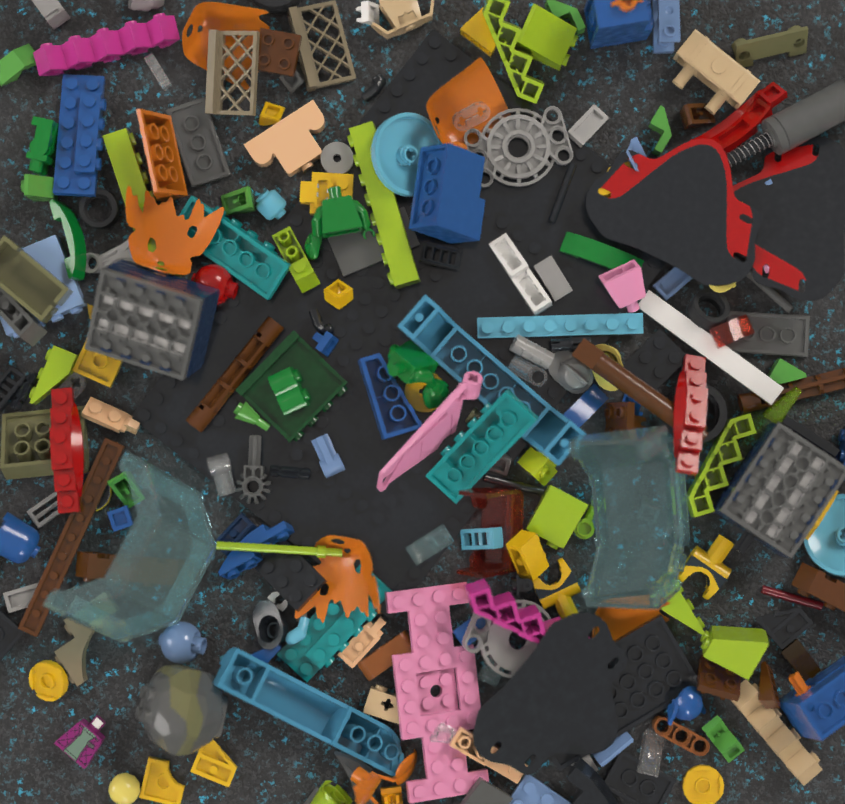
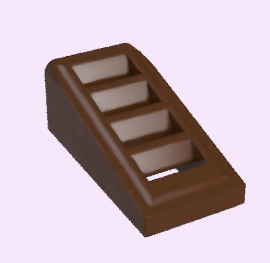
M765 661L761 663L758 700L765 709H779L780 701L773 671Z

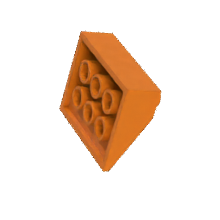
M137 109L140 133L143 139L144 152L156 200L167 202L169 197L175 200L188 196L171 116Z

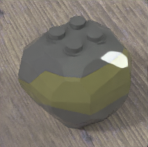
M164 665L155 672L149 684L141 686L139 692L141 700L140 705L135 711V719L143 722L150 740L156 746L172 755H189L212 742L214 738L221 736L228 699L223 695V691L213 685L215 679L213 675L185 665Z

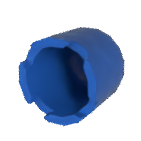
M7 512L0 526V556L14 563L22 564L30 557H36L41 548L37 546L40 535L34 527Z

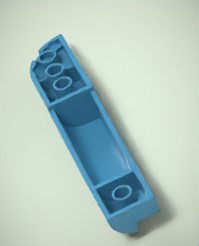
M236 647L231 648L223 656L219 663L221 667L213 681V685L393 777L395 776L398 766L404 760V753H402L398 736L390 727Z

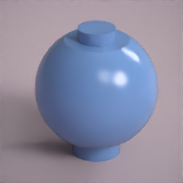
M175 622L160 634L159 645L168 660L184 664L194 660L198 654L203 655L205 653L207 639L201 637L200 631L193 624Z

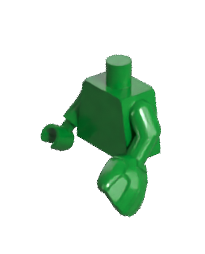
M340 186L328 188L330 199L322 200V205L317 207L312 218V232L308 235L305 242V254L310 260L318 258L322 236L323 238L361 232L364 239H366L365 233L367 231H371L372 236H375L374 230L370 227L371 222L367 210L357 200H353L351 195L342 196Z
M411 340L405 342L400 347L397 344L390 346L388 353L389 362L387 364L389 374L392 377L398 376L407 384L426 383L423 390L425 406L428 409L439 407L449 394V384L433 376L439 363Z

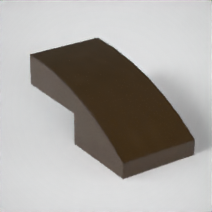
M794 639L780 651L792 666V669L795 672H799L804 682L809 678H813L821 671L798 639Z

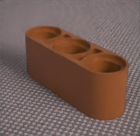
M406 629L357 663L368 681L393 665L392 655L412 652L410 634Z
M662 714L656 715L652 719L651 725L653 730L663 738L697 756H704L709 752L710 744L702 735L676 721H673L672 725L669 726L668 717ZM661 720L667 722L664 730L657 729V724ZM680 730L685 731V737L682 740H676V733ZM702 740L704 743L702 749L695 750V742Z

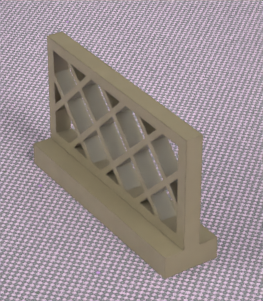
M336 0L299 8L297 6L288 8L287 16L292 34L302 36L298 58L306 80L307 92L315 91L317 88L356 80ZM332 7L334 15L331 20L320 14L323 8ZM309 11L315 15L311 24L303 20V12ZM318 17L328 23L324 32L313 26ZM330 25L339 31L336 40L326 34ZM311 29L321 35L316 44L308 39L307 35ZM323 37L333 42L329 52L318 46ZM335 45L344 50V55L341 59L331 54ZM316 49L326 55L322 63L313 58V53ZM328 56L338 62L334 71L324 66ZM341 64L349 69L350 76L342 77L336 73ZM321 69L331 74L328 81H319L318 73Z
M209 29L206 114L256 116L259 31H219ZM226 36H232L236 40L230 48L225 45ZM247 36H253V44L247 49L242 42ZM240 45L245 53L237 59L232 52ZM230 55L235 63L227 69L224 63L225 59ZM247 56L252 59V66L248 70L241 64ZM239 66L244 74L236 80L231 73ZM229 76L234 84L226 90L223 86L224 80ZM246 77L251 81V87L247 91L240 85ZM238 87L243 95L235 101L230 94ZM228 97L233 105L228 110H222L223 101ZM245 98L250 102V111H244L239 106Z

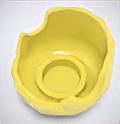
M129 773L116 775L110 782L108 789L110 798L116 804H132L138 798L141 791L140 782L134 775Z

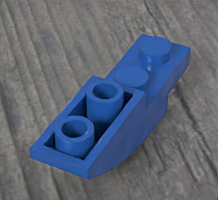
M285 521L272 528L262 524L245 536L239 543L274 545L277 542L287 540L290 537L289 535L295 533L292 525ZM231 551L218 573L221 577L228 580L235 579L244 570L256 567L263 558L260 552Z

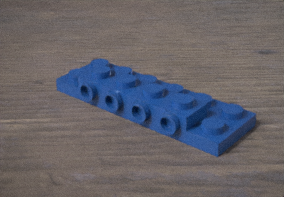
M63 74L53 183L54 195L96 197L98 170L101 171L102 160L99 158V151L103 150L101 131L105 129V119L102 118V115L107 107L106 99H104V76Z

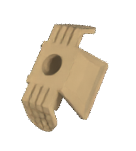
M379 0V9L393 29L387 31L372 22L371 27L387 40L422 26V24L432 21L434 0H431L430 13L421 16L418 0Z

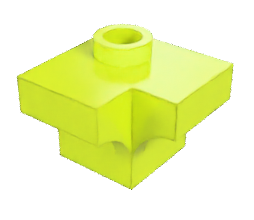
M532 447L517 462L544 487L558 472L555 469L557 466L555 463Z

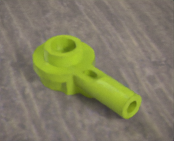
M592 499L585 518L580 519L574 533L578 538L588 539L594 534L595 528L592 520L600 504L599 501Z

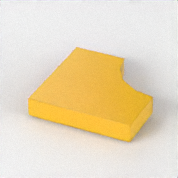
M149 756L139 798L162 804H181L185 785L178 783L173 778L170 771V760Z

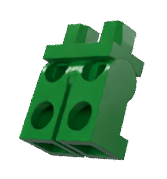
M33 116L31 124L36 127L34 139L30 143L31 152L27 151L26 158L31 160L29 171L47 177L49 166H55V160L53 159L56 155L59 124L54 120Z

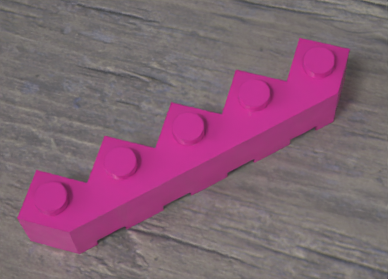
M159 13L154 15L153 19L147 23H137V21L133 20L126 22L125 26L119 30L101 28L90 38H81L80 35L69 37L68 41L62 45L44 43L33 54L39 76H57L64 74V70H80L92 67V63L99 61L104 63L120 59L121 55L131 54L134 56L148 52L149 48L156 46L160 48L168 47L180 40L175 17Z
M485 579L464 585L469 604L475 614L483 616L531 642L534 641L539 644L550 625L561 619L556 617L542 621L541 613L535 604L517 609L516 601L510 591L492 597L490 587Z

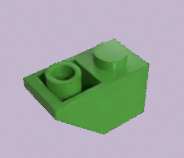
M24 174V180L21 181V191L26 197L32 201H49L52 199L58 201V195L53 194V177Z

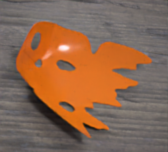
M128 186L126 191V221L130 227L135 228V231L129 236V249L132 259L135 263L158 272L178 275L189 274L192 266L190 258L200 256L205 251L220 225L224 207L204 217V205L198 199L189 219L185 220L184 215H176L172 197H169L167 202H161L158 205L155 198L151 197L150 193L146 190L142 212L137 195L133 196L131 187ZM196 226L197 232L193 238H190L187 235L189 227ZM150 238H153L156 243L154 252L148 250ZM161 261L164 263V266L158 265L157 263ZM155 267L163 268V269H166V270H168V271L159 270V269H157V268H155Z
M328 535L318 540L315 547L317 545H325L326 548H340L343 550L342 557L326 556L325 558H318L321 564L313 567L327 580L326 584L329 585L328 593L321 595L319 590L299 612L295 610V618H300L315 606L317 618L321 619L323 623L326 618L328 604L332 599L334 604L341 601L347 618H349L351 611H354L357 606L368 617V596L372 599L374 609L377 607L378 614L380 615L378 587L375 576H371L373 564L366 545L358 539ZM340 539L344 541V543L337 544L332 542L331 540ZM344 549H350V552L346 553ZM355 560H360V573H357L355 570Z

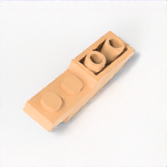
M459 727L449 744L456 750L480 764L488 766L517 784L523 776L522 773L509 765L490 762L482 757L475 748L473 732L465 728ZM494 745L490 752L495 754L500 747Z

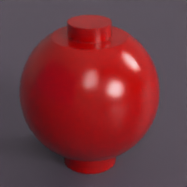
M210 264L200 268L191 278V281L220 290L217 305L225 303L228 298L235 299L238 293L239 284L233 282L232 275L224 267L217 264Z

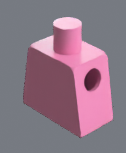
M634 259L598 276L619 308L626 306L629 313L639 310L638 300L644 298L646 293L641 267Z

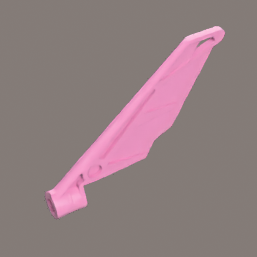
M475 371L465 373L462 382L381 469L377 481V489L380 492L384 491L393 480L435 452L445 438L456 432L463 400L477 399L480 395L483 381L481 374Z

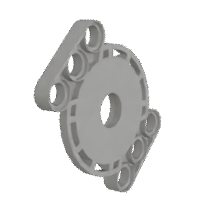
M555 106L546 108L543 116L529 109H507L490 119L482 133L478 129H469L463 138L468 151L482 153L485 157L483 173L489 174L490 181L487 184L482 183L481 188L489 187L494 179L508 186H529L542 179L552 168L554 161L558 165L564 166L573 159V151L562 112ZM548 111H555L558 114V119L554 122L549 121L546 117ZM515 112V115H510L505 118L503 117V115L507 113ZM520 112L528 113L530 115H533V117L527 115H520ZM498 118L499 122L492 129L488 128ZM556 130L561 131L564 136L563 140L555 141L552 138V133ZM470 133L478 135L479 141L476 144L468 142L467 136ZM514 138H521L528 145V151L522 157H514L508 151V144ZM559 151H567L569 159L561 161L558 158ZM544 165L547 166L546 171L538 177L537 173ZM496 171L501 174L500 177L495 175ZM531 176L534 178V180L521 183V179H527ZM503 178L516 179V183L503 180Z
M515 599L516 603H519L517 609L526 607V604H535L539 612H542L547 620L551 619L550 615L538 604L524 599ZM473 613L462 639V646L470 653H477L481 650L486 664L493 671L507 678H511L533 653L538 643L526 640L522 648L514 649L509 644V636L513 631L505 629ZM479 618H484L486 622L482 629L476 627V621ZM475 637L477 645L471 649L467 643L470 638ZM488 655H489L490 658L494 661V666H493L492 663L489 661V659H488V657H487ZM502 667L509 670V674L499 671V668Z

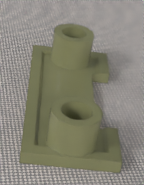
M796 25L790 27L787 31L746 40L739 38L731 46L735 55V61L743 67L753 66V60L788 52L789 57L807 53L808 27Z

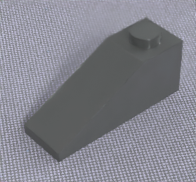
M0 287V316L20 338L34 346L47 333V330L19 302Z

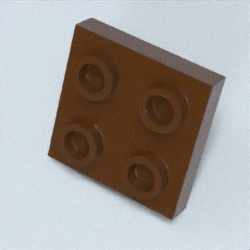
M260 28L258 71L294 77L302 36Z
M635 402L606 403L604 413L606 417V428L604 430L605 444H634V432L646 430V427L641 425V422H645L646 418L634 415Z
M701 655L697 680V690L700 691V694L708 693L719 696L721 700L726 698L738 702L740 698L741 676Z

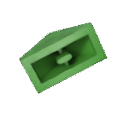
M250 186L221 195L222 207L226 211L225 216L256 211L253 191Z
M781 358L776 359L767 374L768 377L778 384L807 377L805 372Z
M125 471L107 481L125 506L128 505L129 508L146 499L131 471Z

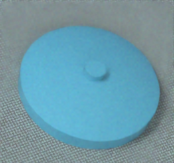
M407 112L389 117L376 130L371 145L372 164L378 178L390 191L400 196L413 197L420 148L442 144L432 122L422 115Z
M838 494L817 529L808 540L804 539V546L810 559L823 571L839 577H845V494Z

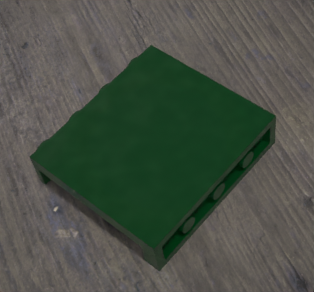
M293 330L247 377L236 391L291 443L293 440L297 442L305 434L303 430L307 426L311 428L319 420L317 415L322 410L326 412L334 404L331 401L336 396L340 398L348 390L346 387L348 382ZM288 367H293L294 370L297 369L302 377L300 384L303 389H307L311 399L308 400L310 405L289 415H284L267 377Z

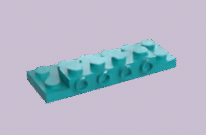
M190 196L179 216L184 215L185 220L189 219L198 198ZM200 200L201 204L204 205V217L220 208L217 206L215 209L211 208ZM224 211L213 239L202 254L224 267L230 274L262 297L270 300L291 265L278 256V253L274 251V245L267 241L262 243L258 240L259 235L250 229L248 231L241 228L243 224L235 218L230 220L225 216L226 211ZM189 227L187 235L190 238H193L196 234L197 227Z
M508 389L492 405L488 402L481 409L482 415L479 419L474 417L467 424L469 429L465 433L463 431L459 432L453 439L456 443L452 447L448 444L440 453L442 458L426 474V477L455 504L539 418Z
M361 564L355 569L357 573H360ZM372 572L371 576L376 578L381 604L385 600V592H391L392 590ZM368 596L369 616L367 617L364 612L362 613L357 606L354 611H351L349 618H347L341 601L334 604L332 599L328 604L325 621L322 623L321 619L317 618L315 612L309 620L305 639L294 645L286 644L277 655L301 678L308 682L323 666L329 667L335 660L333 655L337 651L342 652L349 645L347 640L352 635L356 637L364 629L361 625L366 620L370 622L378 614L375 611L377 607L374 609L372 599Z

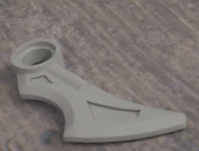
M129 239L101 255L86 253L85 272L92 274L101 273L102 268L110 264L112 265L121 259L135 263L129 249ZM91 258H95L97 262L94 269H91L88 264Z

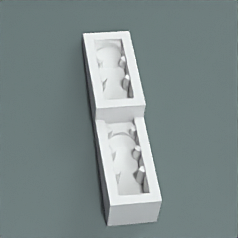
M505 233L489 243L490 248L534 316L551 307V299L531 272L528 264L509 236Z

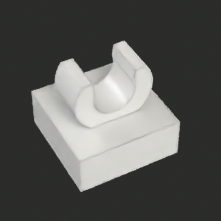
M368 0L362 1L361 6L356 8V11L361 12V18H357L356 21L362 24L371 25L374 22L380 25L379 5Z

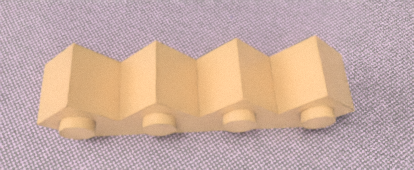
M745 679L741 683L738 702L731 700L732 703L745 716L757 733L762 736L773 752L783 761L789 771L803 786L806 785L822 771L818 764L821 760L813 751L809 753L799 741L801 737L793 728L789 730L779 718L782 714L778 709H765L758 700L759 687L756 683L751 685Z

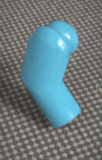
M299 618L298 627L288 632L285 637L287 644L294 645L305 639L309 618Z

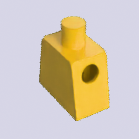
M481 8L460 28V34L491 57L496 49V44L482 13L483 8Z

